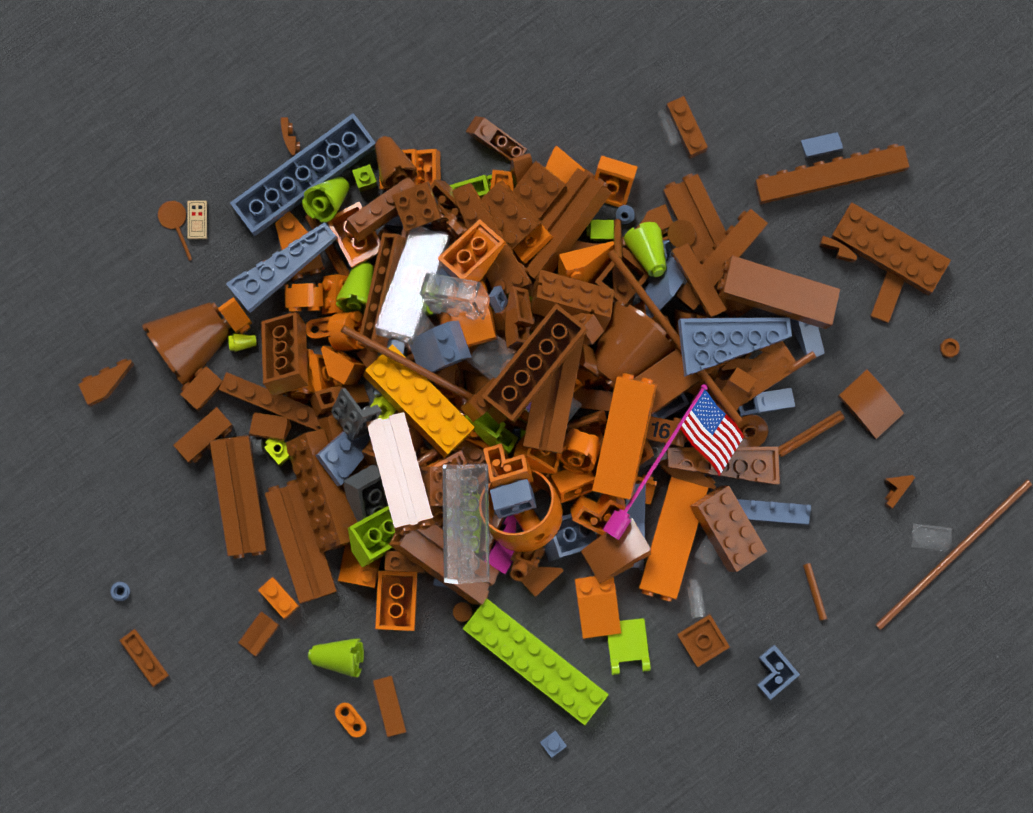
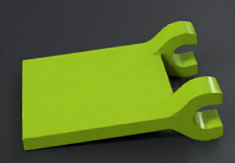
M644 618L620 621L621 634L607 635L612 675L620 674V662L638 660L642 662L643 672L650 671Z

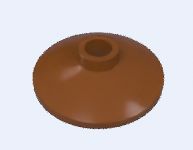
M758 415L742 416L743 420L736 424L744 435L738 447H759L768 436L767 423Z

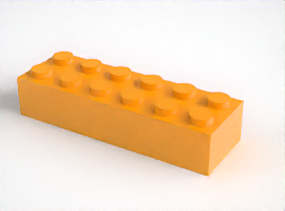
M393 344L388 348L405 357ZM385 355L379 356L364 371L363 376L399 413H405L406 420L444 458L474 430L475 427L426 377Z

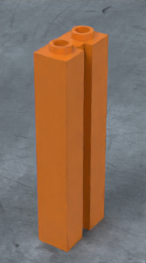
M627 373L617 376L592 491L625 499L633 497L657 384L653 383V379L642 377L640 381L634 379V375Z
M674 477L670 478L650 547L651 555L647 557L639 585L642 594L652 597L654 593L661 595L660 599L669 602L672 599H677L699 523L690 506L707 495L708 487Z

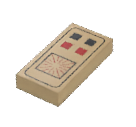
M188 201V239H207V201Z

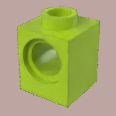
M370 164L352 170L359 192L377 187Z
M591 220L590 225L587 226V236H590V242H612L614 239V220Z

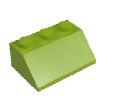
M388 506L348 528L351 551L361 567L384 556L386 551L395 550L389 545L395 534V529Z

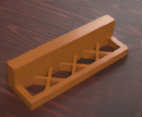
M686 243L679 248L673 249L671 255L707 317L713 318L726 311L725 305L689 244Z

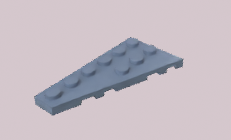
M790 318L679 319L678 326L684 377L789 339L792 336Z

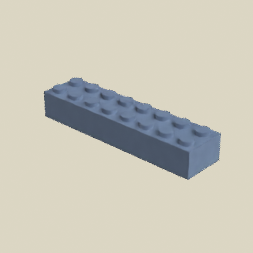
M353 113L231 201L230 204L255 237L302 203L304 199L303 194L308 188L339 176L375 150L376 143Z

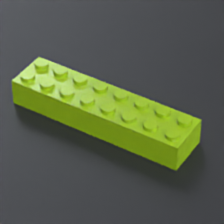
M487 598L463 627V630L584 725L587 724L609 695Z

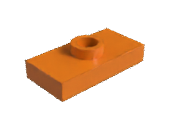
M540 224L513 250L526 264L553 236L543 224Z

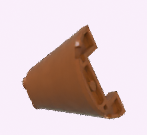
M622 301L614 303L611 319L605 332L601 334L594 352L597 372L593 375L597 378L600 376L605 378V384L613 390L617 376L627 373L634 375V378H636L676 350L674 341L671 338L668 340L665 337L667 332L661 326L632 305L625 307V303Z
M210 302L142 325L157 351L183 386L188 381L190 383L193 381L197 370L206 365L231 334L228 330L231 327L225 318L221 320L217 314L220 311L214 302L212 304Z

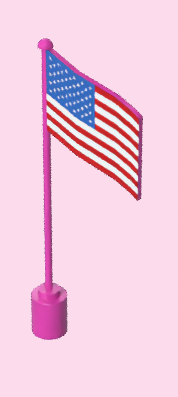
M701 385V390L624 511L620 509L619 512L616 510L613 512L603 528L605 532L618 540L621 538L631 522L629 519L630 514L627 513L680 429L691 445L712 464L720 476L743 440L744 435L736 423L713 401L706 391L708 389L707 385Z

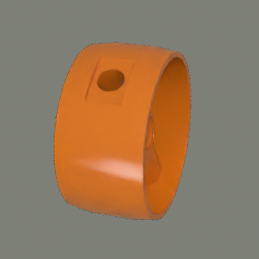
M531 469L533 482H530L531 487L549 492L551 494V505L542 521H540L533 509L514 514L513 516L524 532L506 533L493 527L495 510L490 490L494 489L491 482L485 488L481 499L482 517L490 534L503 547L516 552H529L543 547L555 537L562 523V505L555 488L543 474Z

